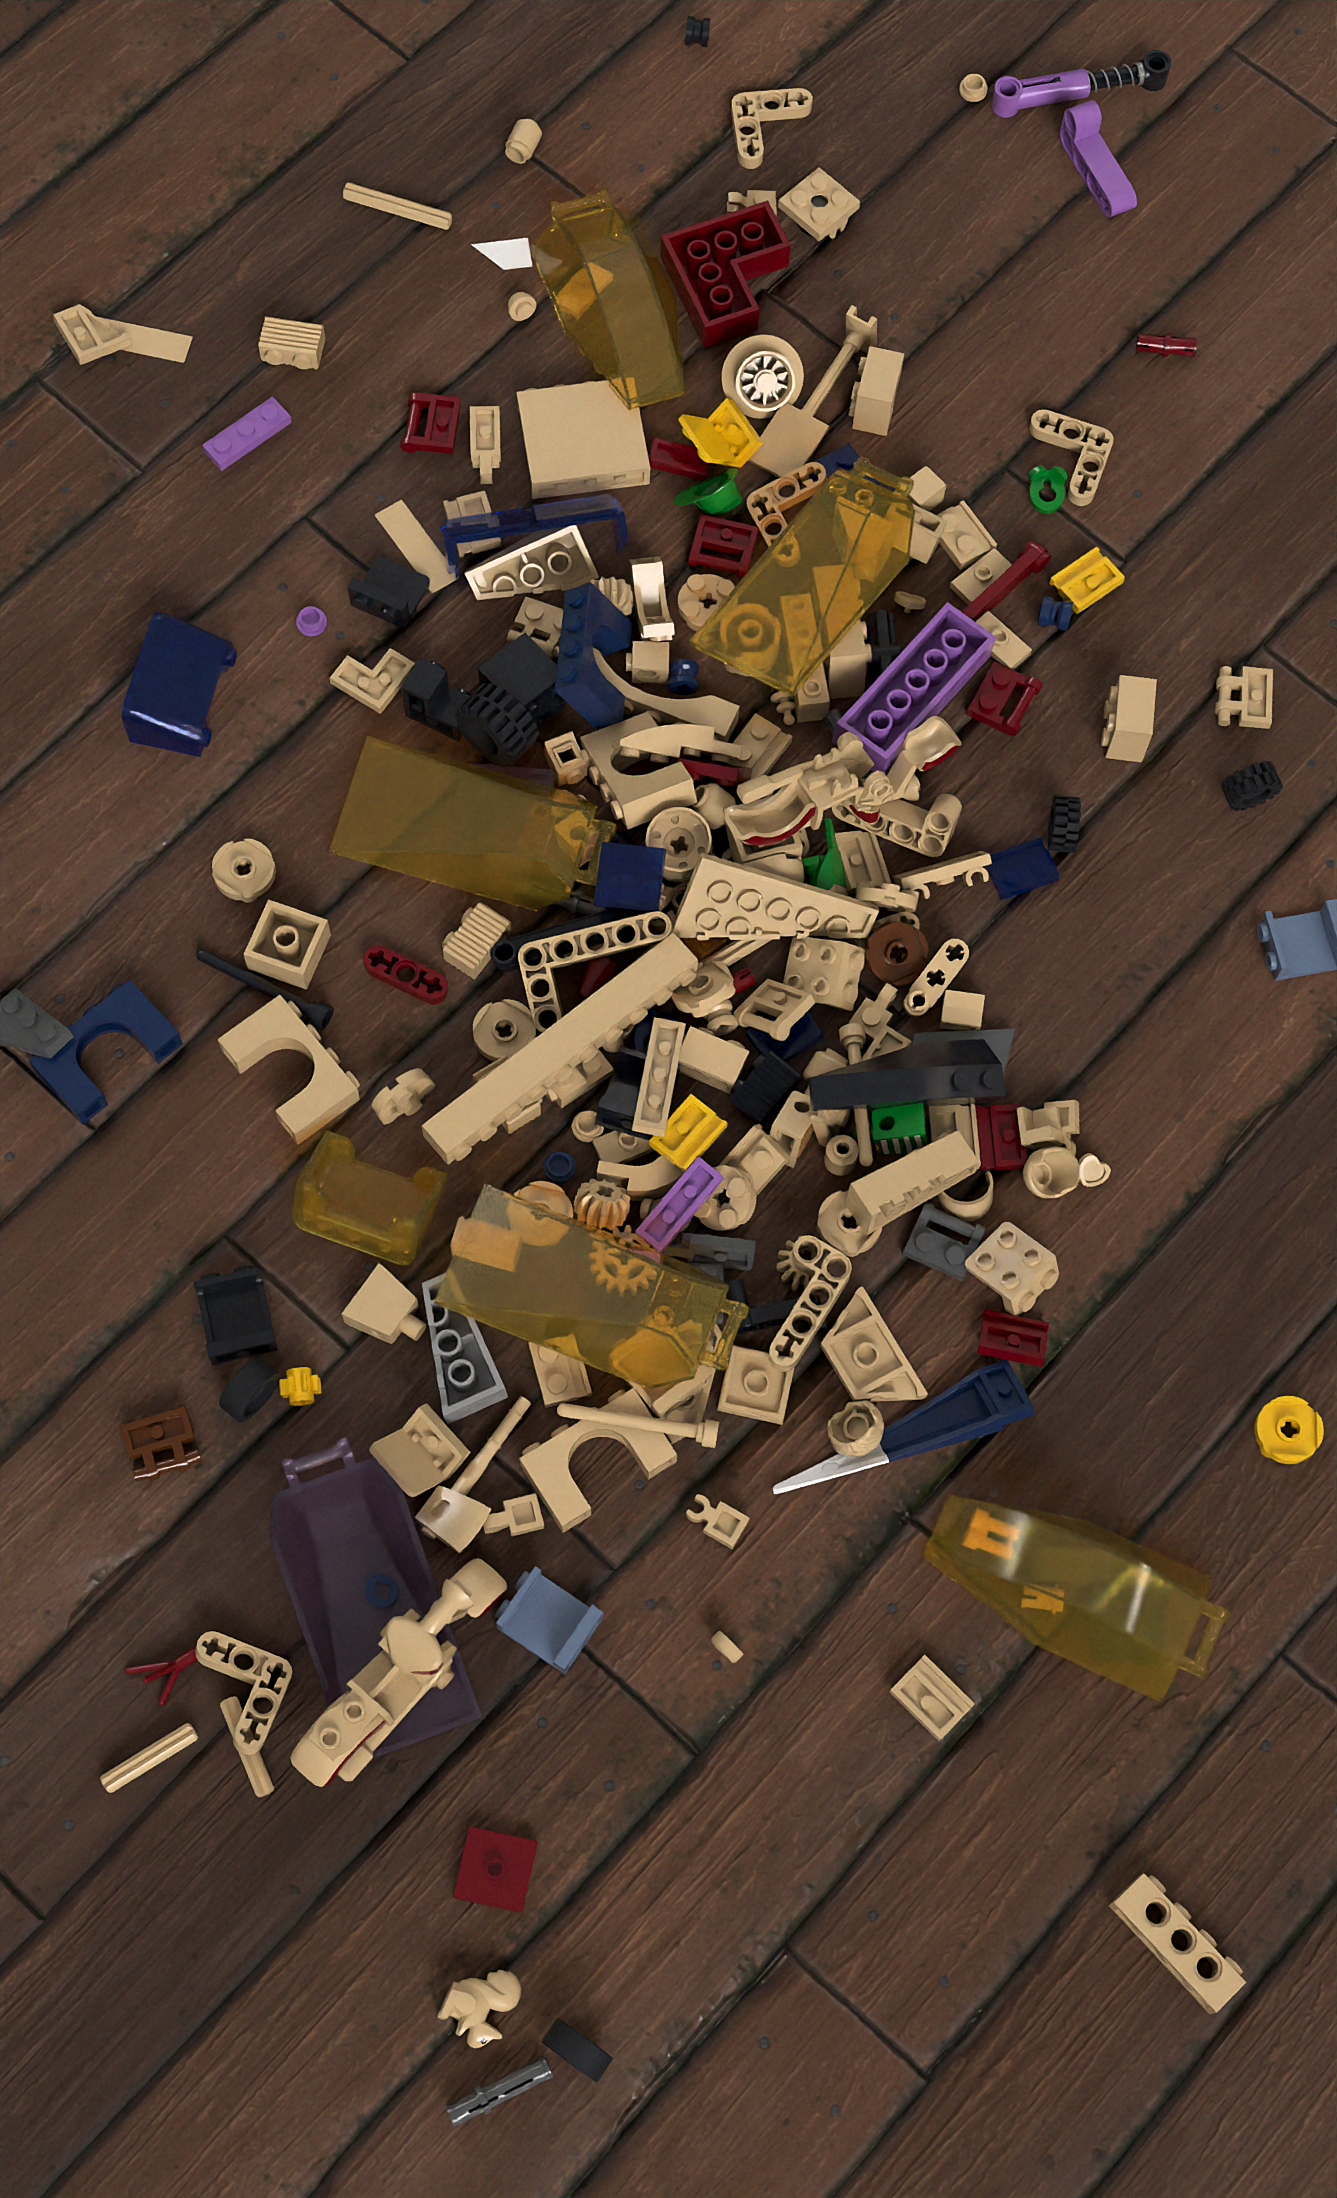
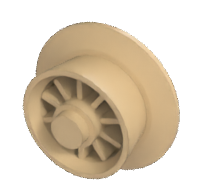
M760 334L748 337L732 348L724 361L721 380L726 397L733 399L744 415L765 419L774 417L778 409L786 402L790 405L794 404L803 386L804 372L799 355L789 343L773 335Z

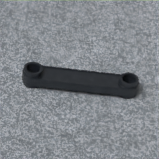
M622 904L618 907L507 940H501L493 946L491 959L499 970L511 972L520 968L518 961L519 950L529 942L618 921L625 916L634 917L641 914L636 907ZM625 926L619 931L618 937L620 939L635 934V930L631 926ZM593 934L588 939V947L604 943V938L601 934ZM568 941L560 943L557 947L558 956L573 952V946ZM532 949L527 953L526 962L528 965L541 962L542 954L540 950ZM508 951L513 953L510 959L506 961L499 960V956L502 953Z

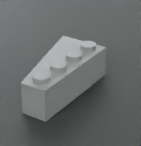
M453 1270L423 1282L422 1288L442 1412L448 1425L506 1399L508 1395Z

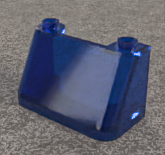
M154 612L122 708V721L129 741L201 757L204 747L209 746L212 737V730L208 728L206 718L221 671L226 672L229 666L234 667L236 662L237 649H234L233 643L170 614Z

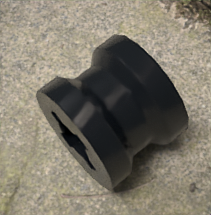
M688 16L685 45L691 46L693 43H697L701 47H708L711 18L696 20L694 16Z

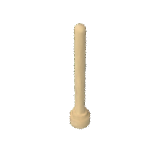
M855 1023L844 1025L839 1029L840 1043L848 1051L849 1065L862 1061L860 1049L863 1048V1044L866 1041L864 1026ZM854 1109L860 1163L863 1166H870L873 1162L867 1109Z
M562 1403L557 1407V1413L562 1417L696 1438V1442H701L704 1447L715 1448L719 1421L706 1419V1422H699L696 1425Z

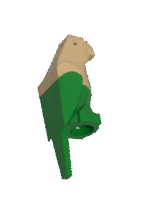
M827 818L825 819L828 853L823 856L817 855L804 858V873L809 877L808 885L848 896L841 852L838 851L832 819ZM812 936V937L822 938V937H827V936Z

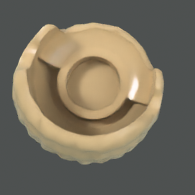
M1056 1146L1045 1147L1033 1152L1029 1156L1023 1169V1181L1031 1193L1041 1198H1058L1077 1187L1080 1181V1165L1070 1150Z

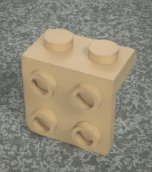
M795 936L791 942L783 984L811 993L815 1003L853 1011L854 1002L858 996L857 987L860 972L864 966L865 949L842 941L810 937L797 939Z
M1010 1222L1002 1223L965 1261V1267L970 1273L1002 1296L1006 1313L1016 1316L1030 1310L1036 1298L1045 1289H1050L1057 1281L1059 1275L1056 1256Z
M427 1403L416 1410L402 1429L374 1442L369 1448L370 1453L376 1458L377 1462L383 1466L399 1487L410 1497H415L449 1479L471 1453Z

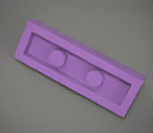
M272 396L202 445L203 452L223 471L292 423L291 416Z
M698 1156L636 1229L635 1233L662 1254L721 1184L724 1177Z

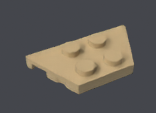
M863 1286L859 1287L820 1345L853 1402L865 1400L868 1402L922 1400L926 1398L928 1393L865 1289Z

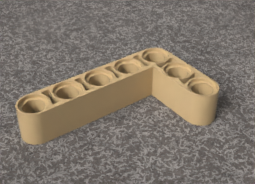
M659 911L650 912L523 945L518 953V961L535 1027L540 1032L547 1030L541 1024V1017L544 1012L553 1011L557 1016V1021L564 1017L553 969L660 943L673 931V924L670 918L665 913ZM661 918L665 920L667 927L663 934H651L649 926L654 919ZM625 926H631L635 930V937L629 943L621 942L618 937L619 931ZM593 934H601L604 938L603 947L597 951H592L588 947V939ZM568 941L573 946V952L570 957L562 959L557 954V947L560 943ZM532 949H538L542 954L541 962L536 966H529L526 962V955ZM539 980H546L549 984V992L544 997H537L533 992V987Z

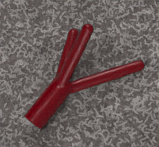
M197 1644L171 1661L125 1668V1673L133 1674L155 1671L143 1678L144 1683H149L172 1671L158 1700V1705L163 1706L180 1671L197 1660L195 1654Z

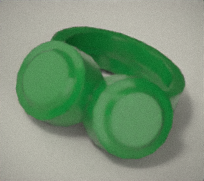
M1039 465L1030 471L1028 479L1031 482L1029 498L1032 506L1040 513L1051 514L1061 507L1065 498L1064 483L1068 478L1064 469L1054 466L1048 470L1045 466ZM1046 481L1051 484V490L1056 496L1051 502L1043 501L1039 497V492L1044 488V482Z

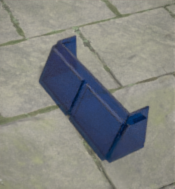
M610 494L534 505L531 506V511H526L525 507L446 519V525H441L440 530L448 574L454 573L455 579H458L459 566L455 544L610 519L612 520L617 553H620L628 539L624 510L617 497L612 498Z

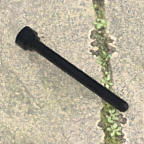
M200 949L196 953V958L212 968L272 998L281 995L287 1003L292 1001L300 1012L306 1015V1019L310 1020L309 1023L321 1030L326 1028L333 1016L334 1008L322 1001L310 1003L205 949Z

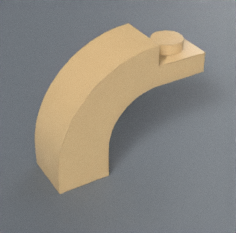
M660 557L630 559L633 599L641 641L660 642L672 640L674 624L667 607L663 565Z
M662 1155L654 1162L642 1166H631L599 1160L597 1181L605 1179L609 1183L617 1182V1187L627 1188V1195L630 1197V1201H643L645 1198L656 1199L666 1195L684 1173L681 1168L676 1164L673 1165Z

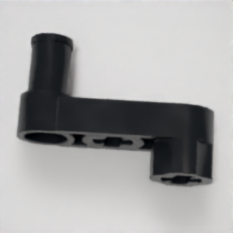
M737 1279L724 1284L730 1307L728 1317L733 1334L782 1326L799 1298L751 1307L749 1306L745 1291L744 1280ZM809 1296L812 1303L822 1305L820 1296ZM798 1319L795 1321L798 1333H806L811 1329L810 1324L806 1320ZM826 1319L816 1334L827 1330Z

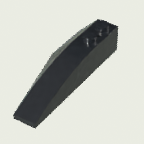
M984 1039L925 1041L808 1079L812 1111L887 1108L915 1103H923L924 1106L991 1103L1006 1096L1002 1063Z

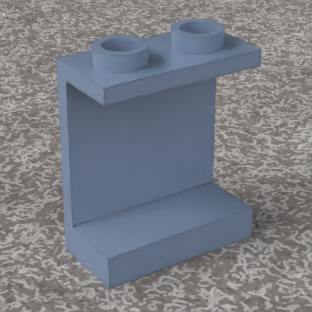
M1337 899L1325 901L1320 911L1278 919L1273 918L1271 911L1264 913L1257 925V935L1259 941L1264 942L1266 966L1269 971L1273 972L1275 981L1337 970Z
M535 1566L531 1573L525 1571L516 1583L515 1589L518 1592L510 1602L506 1599L495 1615L498 1618L496 1622L497 1629L565 1675L603 1620L604 1612L593 1604L591 1607H588L542 1576L541 1569Z

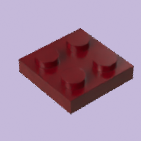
M678 758L677 763L682 762L692 780L710 781L711 777H714L715 784L738 786L741 781H749L751 779L752 768L696 758Z

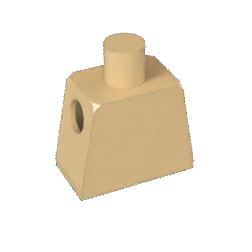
M381 1264L376 1266L342 1312L344 1323L390 1344L395 1342L401 1332L417 1341L427 1324L414 1316L419 1308L417 1298Z

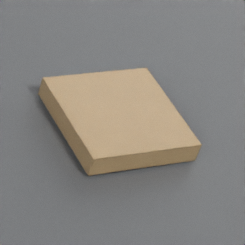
M731 1345L717 1411L782 1425L794 1368L788 1372L777 1371L769 1362V1353ZM778 1355V1359L782 1361L786 1357Z

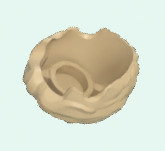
M866 1400L848 1402L845 1410L835 1413L831 1420L828 1421V1436L835 1451L842 1455L864 1456L875 1449L882 1439L884 1430L882 1415L875 1405Z

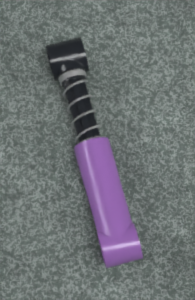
M1153 50L1148 52L1143 60L1135 62L1133 66L1129 67L1124 64L1120 69L1112 66L1108 71L1098 69L1096 73H1091L1085 69H1078L1021 80L1012 76H1004L996 81L991 107L996 115L1006 118L1014 116L1019 109L1087 98L1091 90H1095L1097 93V90L1107 88L1109 91L1110 87L1119 86L1122 88V85L1131 84L1134 86L1135 83L1148 91H1159L1166 85L1172 64L1171 58L1164 51Z

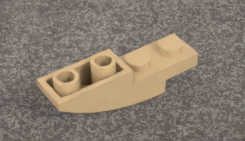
M674 724L648 728L626 735L612 743V748L621 750L620 755L639 758V754L651 756L650 761L661 764H668L669 760L679 758L681 750L684 756L700 758L701 754L712 756L711 761L722 764H729L730 760L740 758L742 752L741 745L713 740L715 727L695 724Z

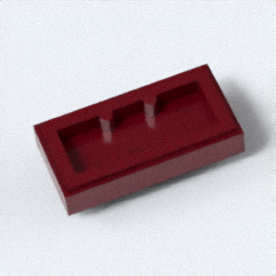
M653 437L649 454L651 469L705 481L709 463H706L699 457L697 447Z

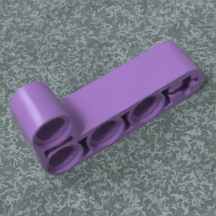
M1090 100L1065 110L1060 129V140L1064 150L1106 217L1110 218L1137 206V198L1132 185L1099 134L1102 120L1100 108L1094 100Z

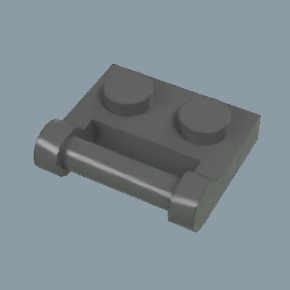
M926 1201L902 1255L959 1281H963L967 1272L965 1261L978 1248L986 1227L980 1224L976 1226L934 1208L935 1204ZM931 1220L971 1238L968 1245L927 1228L928 1221Z

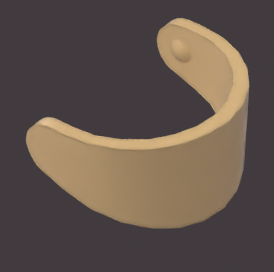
M990 1171L985 1172L988 1191L977 1200L969 1202L957 1201L949 1197L944 1191L939 1193L938 1199L945 1212L965 1222L975 1221L983 1217L990 1209L993 1200V1178Z

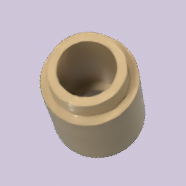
M520 119L516 122L505 145V153L513 162L522 164L532 157L542 137V131L535 121Z
M837 1135L830 1139L824 1156V1164L828 1171L842 1176L849 1174L855 1168L859 1153L856 1141L847 1135Z

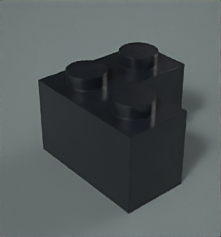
M419 658L401 687L405 716L459 742L463 734L456 723L455 712L471 694L466 690H456L448 685L447 671L439 663L434 661L428 662Z

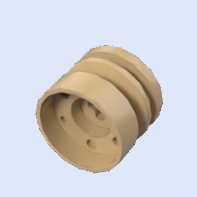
M673 807L665 809L653 818L647 828L645 842L650 865L653 866L659 876L667 881L676 883L689 882L700 854L705 853L712 856L713 845L710 827L702 815L690 808ZM684 843L685 850H681L680 854H675L674 847Z

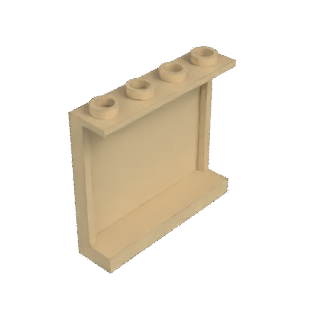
M616 377L612 380L586 381L582 384L574 385L561 384L543 389L529 388L517 392V409L520 414L531 481L532 499L650 484V464L634 377Z

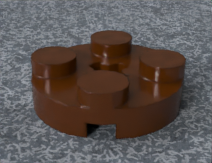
M887 922L873 931L872 935L867 937L864 944L865 961L871 974L881 982L898 986L916 980L923 972L921 969L929 956L928 943L922 932L910 924L902 922ZM893 946L903 948L904 951L900 954L901 960L898 962L894 958H890Z

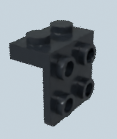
M378 557L375 559L363 582L355 578L350 582L348 586L350 604L361 611L405 629L430 586V579L426 575L389 559Z

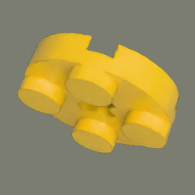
M1281 1396L1275 1398L1262 1408L1255 1420L1254 1434L1260 1446V1451L1265 1457L1272 1458L1283 1464H1297L1314 1454L1322 1443L1324 1428L1321 1417L1308 1406V1402L1295 1396ZM1285 1422H1290L1291 1428L1297 1429V1434H1293L1291 1438L1286 1437L1281 1432L1280 1428L1285 1426Z

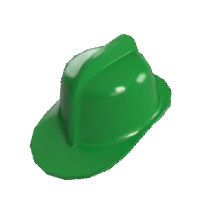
M736 468L729 469L715 478L687 488L673 500L674 504L681 506L695 503L704 513L710 515H721L730 511L742 502V496L734 481L738 470Z

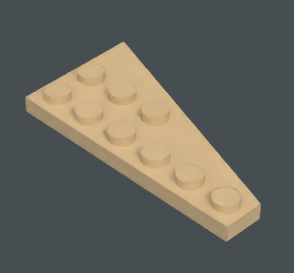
M701 853L672 922V933L679 939L697 938V940H709V937H729L730 940L780 939V936H796L797 939H805L809 936H828L829 939L867 938L879 913V908L875 904Z

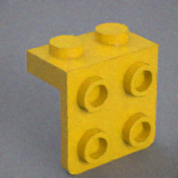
M726 398L708 419L685 414L678 418L683 427L682 432L688 439L693 441L698 449L699 457L706 463L741 468L763 444V441L736 402L730 398Z

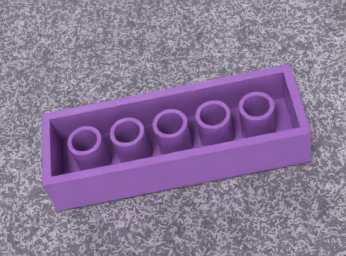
M947 602L837 722L832 742L837 745V740L842 734L852 732L860 738L863 743L862 748L875 764L870 770L872 772L879 770L886 773L895 763L901 751L904 750L903 742L907 734L922 725L930 717L937 716L990 657L997 637Z

